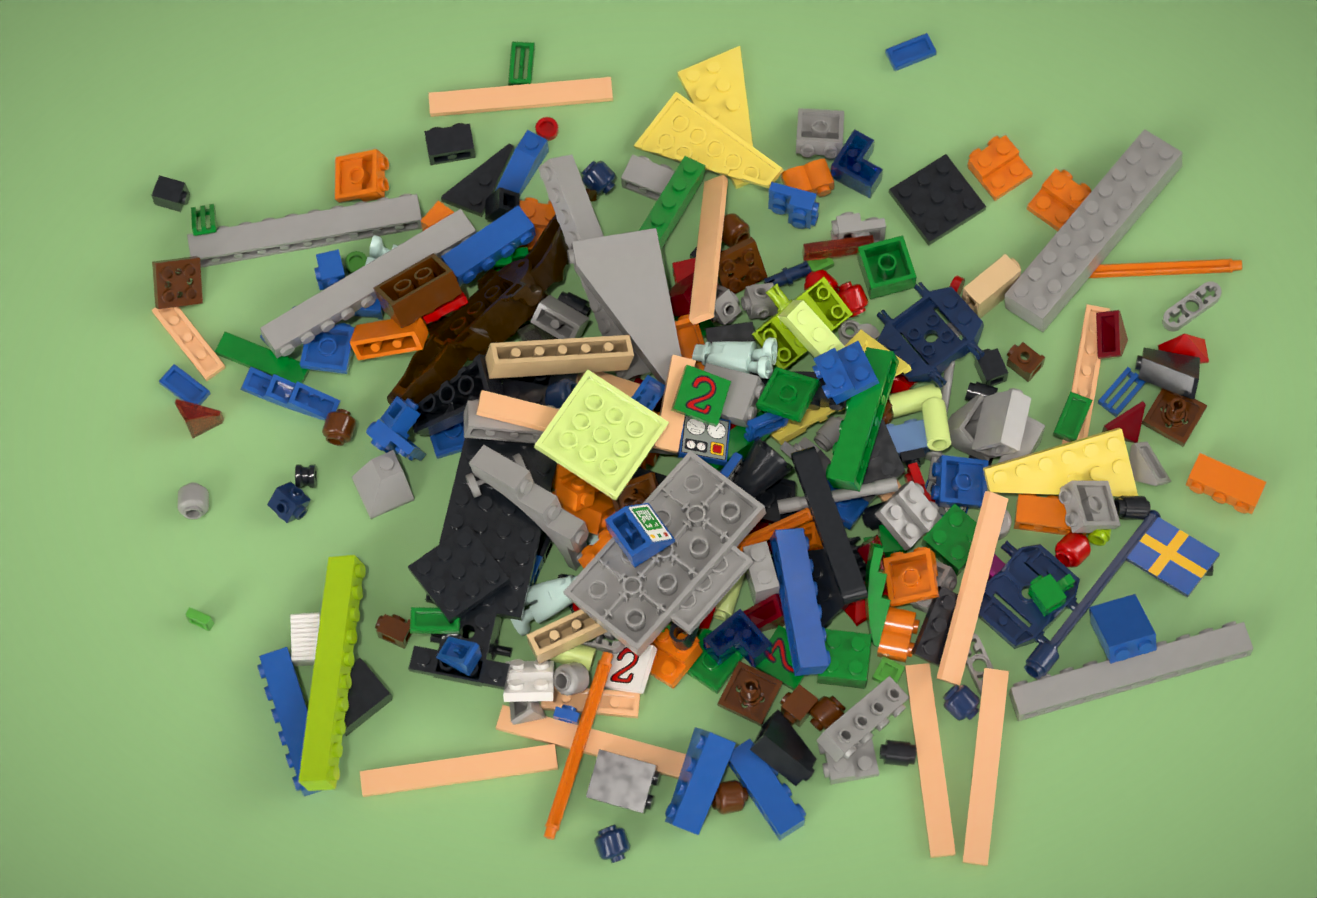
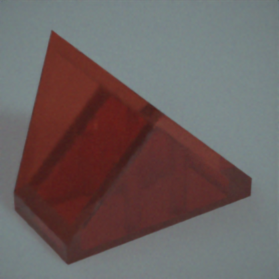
M179 399L175 400L176 408L192 438L219 426L224 421L220 410Z

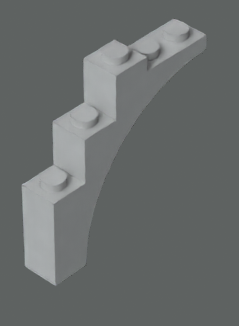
M483 445L469 462L474 476L492 486L524 511L553 541L563 555L568 567L576 571L581 565L578 561L583 556L581 552L587 546L586 540L589 532L585 521L562 509L558 497L535 484L529 470Z

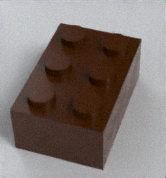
M434 253L373 288L383 310L401 328L413 324L415 320L425 314L432 313L439 306L453 301L456 296L462 294L453 270Z

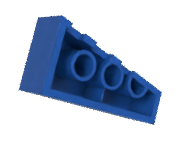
M694 728L671 803L666 809L665 822L699 835L735 747V742L706 730Z

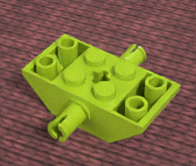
M825 277L821 278L793 300H789L778 284H775L765 293L778 308L777 313L765 321L751 335L761 348H763L767 338H776L778 349L775 366L785 369L808 351L777 317L793 300H803L831 331L853 314Z

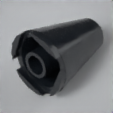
M757 437L732 482L755 498L790 473L794 467L787 463L765 441Z

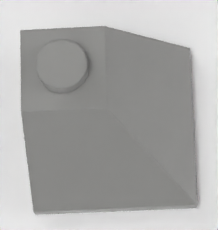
M979 394L953 413L948 420L951 444L955 449L978 459L989 461V457L972 450L984 400L983 395Z
M394 450L371 459L352 476L370 519L414 501L413 494Z

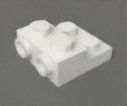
M521 659L505 661V663L510 664L511 668L506 689L503 693L504 702L553 701L554 661L547 660L538 664L537 660L523 661Z

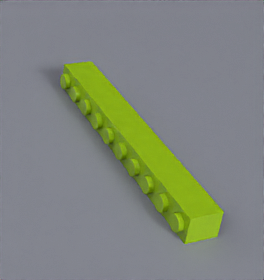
M356 555L328 557L298 781L308 791L336 790L337 780L340 777L339 760L343 754L342 737L346 731L345 713L349 707L347 699L348 690L352 684L350 674L351 666L354 665V644L357 642L356 627L357 622L360 620L359 604L363 597L362 580L366 574L365 565Z

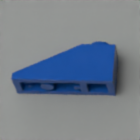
M527 130L517 145L496 190L501 187L520 193L521 196L549 152L548 140Z

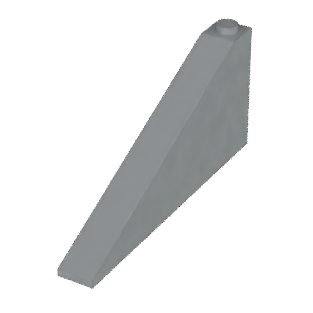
M656 228L572 241L570 249L567 250L569 263L574 264L575 272L623 335H630L633 349L655 378L666 385L671 356H682Z

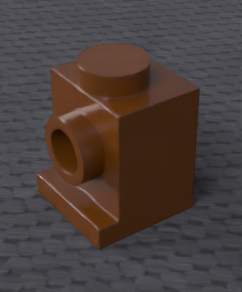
M1024 342L1019 346L1014 344L1007 353L1009 357L1007 366L1027 382L1044 365L1045 357L1039 355ZM1023 355L1027 360H1023L1020 356Z
M384 614V616L380 615L377 620L375 629H377L378 637L405 649L412 636V633H410V619L405 623V619L398 615L392 614V616Z

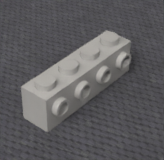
M889 676L828 727L816 741L836 762L843 756L848 759L858 750L855 747L857 744L861 743L864 745L874 736L871 732L875 729L881 731L890 722L888 718L891 715L896 718L906 709L903 704L910 697Z

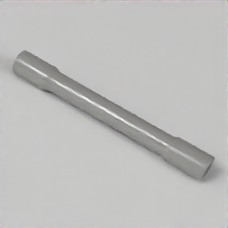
M896 477L863 484L860 492L847 489H838L831 492L834 501L839 502L899 490ZM805 496L777 500L780 514L800 511L808 507Z

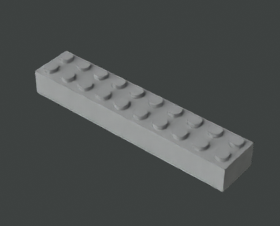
M1144 129L1005 293V308L1044 332L1182 167L1183 152Z

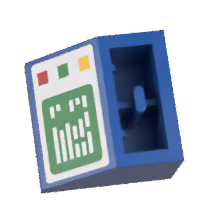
M649 503L625 506L605 519L609 533L634 568L676 542Z

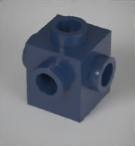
M290 481L276 488L267 505L280 519L289 523L295 519L300 520L305 516L308 511L306 508L311 499Z

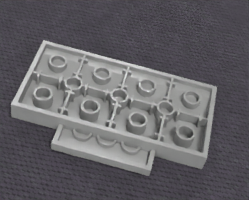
M691 450L644 501V503L650 504L676 542L634 568L612 537L563 592L582 611L639 657L671 621L691 635L753 564V559L739 550L737 546L766 514L763 504Z

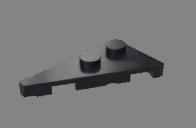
M509 143L444 193L441 201L483 217L486 198L496 190L515 150L514 145Z

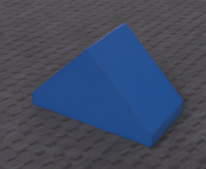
M448 637L436 658L470 676L482 654L477 643Z

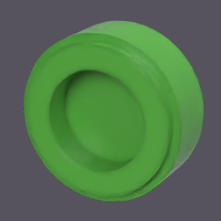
M359 251L349 253L345 258L347 272L352 274L365 266L366 255Z

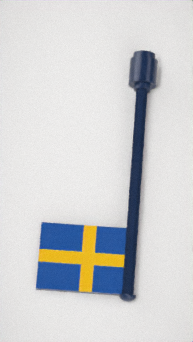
M1150 510L1149 515L1053 638L1046 643L1040 642L1030 654L1024 666L1026 672L1036 679H1040L1049 672L1059 659L1058 647L1125 561L1130 562L1188 598L1219 558L1220 553L1161 519L1158 511Z

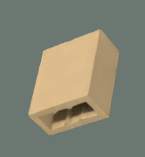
M1004 254L963 288L962 299L980 319L1005 299V293L1020 277L1021 267L1014 258L1010 259Z

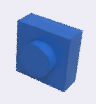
M562 705V708H555L553 717L556 720L578 725L580 713L576 712L575 707Z

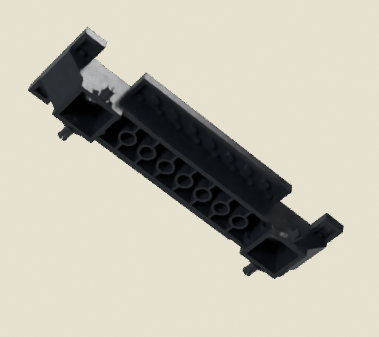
M579 373L501 378L505 396L547 406L545 403L547 387L564 378L577 383ZM475 438L464 439L439 544L468 525L509 577L511 583L461 616L460 634H431L430 642L439 643L438 650L414 645L408 668L410 672L480 687L487 686L502 690L506 689L511 666L507 663L493 661L496 655L511 658L513 647L501 646L498 643L501 617L522 621L543 530L517 505L487 483L478 486L481 495L474 498L465 475L473 473L469 462L481 447L485 445L513 461L512 456L519 453L526 469L530 471L533 482L552 492L557 462L535 449L536 443ZM474 476L476 481L481 480L478 477ZM427 594L425 599L426 602L434 604V602ZM471 630L475 632L474 636L469 639L462 637L465 631ZM448 637L474 642L479 645L482 656L470 676L436 658Z

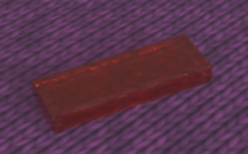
M873 235L805 243L802 250L803 261L857 255L858 247L874 243Z

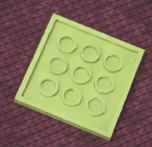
M587 370L540 436L534 448L616 501L669 422L593 372Z

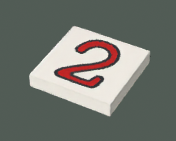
M649 645L640 657L626 646L621 652L613 654L612 667L610 668L604 689L643 694L657 648Z

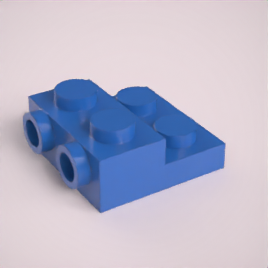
M771 182L768 209L776 214H788V223L796 228L811 229V225L816 226L820 203L816 202V193Z
M339 323L328 332L322 331L317 334L311 342L303 345L300 367L303 369L347 374L350 357L353 355L350 339L355 327L346 323Z
M859 341L838 351L833 348L813 358L816 365L812 366L818 380L823 378L825 382L822 389L828 399L833 398L836 405L879 384Z
M380 419L377 422H372L366 430L367 435L372 438L371 443L385 453L394 450L395 454L398 455L399 453L411 461L414 458L422 461L426 456L423 450L408 438L406 439L391 430Z
M947 455L940 456L937 462H934L932 465V476L936 477V485L932 486L931 499L935 500L938 507L951 508L956 504L959 508L962 506L981 509L984 494L988 488L983 468L988 466V460Z

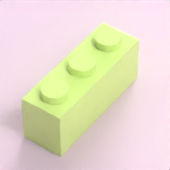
M793 300L777 316L814 358L833 348L838 351L845 347L803 300Z

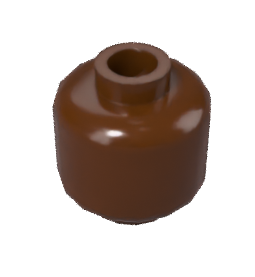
M734 213L724 216L722 242L732 247L750 237V227L741 217Z
M337 409V411L330 412L326 416L322 433L330 444L343 446L344 443L351 441L356 421L350 416L351 413L349 411Z
M823 696L809 712L812 717L810 723L819 732L822 729L826 730L845 714L846 708L834 696L830 698Z
M737 780L721 782L711 803L713 809L717 810L720 814H729L743 810L745 802L748 801L747 789L742 787Z

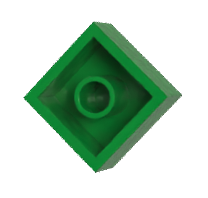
M903 235L858 247L857 260L870 299L915 287L917 276Z
M954 504L923 537L921 545L930 548L935 553V557L941 563L952 567L958 576L966 567L977 522Z
M825 629V647L830 653L831 661L824 673L818 674L817 683L865 689L872 634Z

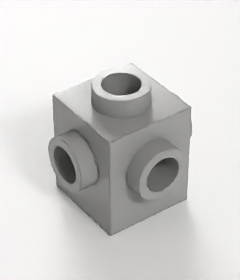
M773 282L753 284L746 287L744 296L741 297L742 309L746 310L749 319L766 318L777 313L778 308L765 293L774 286Z
M717 286L714 318L710 319L712 322L716 321L723 325L731 323L742 311L738 305L739 299L732 291L723 286Z

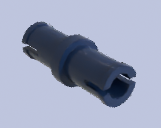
M805 260L791 268H782L781 272L764 278L763 281L764 284L773 282V285L778 284L779 287L787 284L790 286L793 284V281L807 276L811 269Z

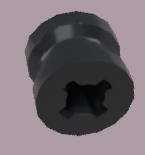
M296 464L295 485L298 488L303 486L316 488V464H311L308 467Z

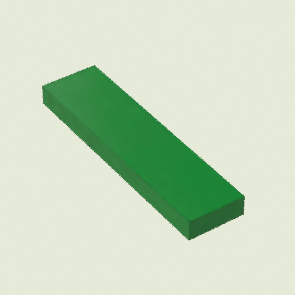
M224 332L215 350L218 356L248 368L253 367L271 376L275 374L295 384L297 381L303 384L310 369L301 368L300 361L288 356L276 358L270 349L228 332Z

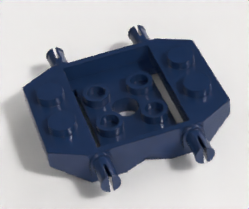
M919 282V286L916 284L914 289L922 298L900 315L892 319L885 310H881V313L878 312L877 317L884 323V328L877 342L888 350L893 351L896 356L910 365L911 371L906 374L902 372V375L908 382H930L933 380L941 388L943 387L942 384L945 385L947 383L941 376V373L945 371L952 361L964 357L969 352L977 360L981 359L980 356H984L985 353L978 347L984 324L952 286L929 291L922 282ZM936 308H938V310L962 335V340L959 339V337L952 331V329L936 313ZM930 334L938 336L934 342H927L925 339Z
M1007 540L1001 546V549L1011 556V559L987 582L978 617L1014 649L1034 642H1049L1050 640L1044 636L1045 631L1067 608L1074 611L1078 605L1076 594L1080 578L1041 544L1025 546L1017 550ZM1070 573L1075 580L1074 586L1064 592L1067 596L1065 604L1045 617L1032 598L1026 599L1021 593L1023 589L1030 587V582L1040 575L1045 577L1051 574L1055 581L1058 582ZM994 595H999L1006 603H1008L1015 611H1017L1024 619H1026L1031 624V626L1028 627L1005 605H1003L996 597H994Z

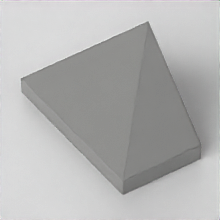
M1139 442L1131 445L1129 460L1134 481L1154 486L1171 482L1148 442Z
M539 701L510 702V716L513 725L547 718Z

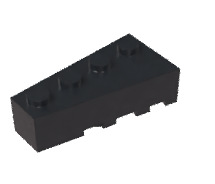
M477 355L470 365L462 367L457 371L458 374L450 381L446 380L434 394L430 393L418 403L417 411L420 413V416L413 425L414 433L432 436L463 422L464 410L468 400L479 399L482 390L505 396L501 378L489 379L485 361L486 355Z

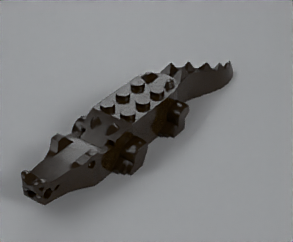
M586 188L590 201L595 202L597 191ZM556 214L524 259L511 262L499 271L490 269L477 281L478 290L467 300V304L456 310L449 317H440V319L434 321L428 327L430 337L426 340L423 350L416 351L412 356L404 375L387 396V401L390 405L397 396L405 401L409 398L418 404L430 393H435L440 389V385L446 380L450 381L458 374L457 371L464 366L467 360L472 361L479 354H487L490 343L504 342L507 338L513 336L524 322L529 321L533 317L539 303L548 296L547 288L552 283L563 280V270L565 265L569 264L567 254L569 247L565 242V237L557 221Z

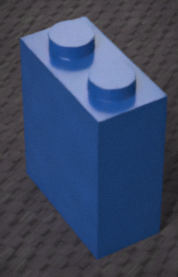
M1136 594L1089 608L1090 624L1110 664L1157 650L1156 633Z

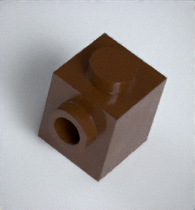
M799 684L792 693L787 692L780 701L782 704L781 713L791 725L796 724L798 727H801L810 716L811 708L819 699Z

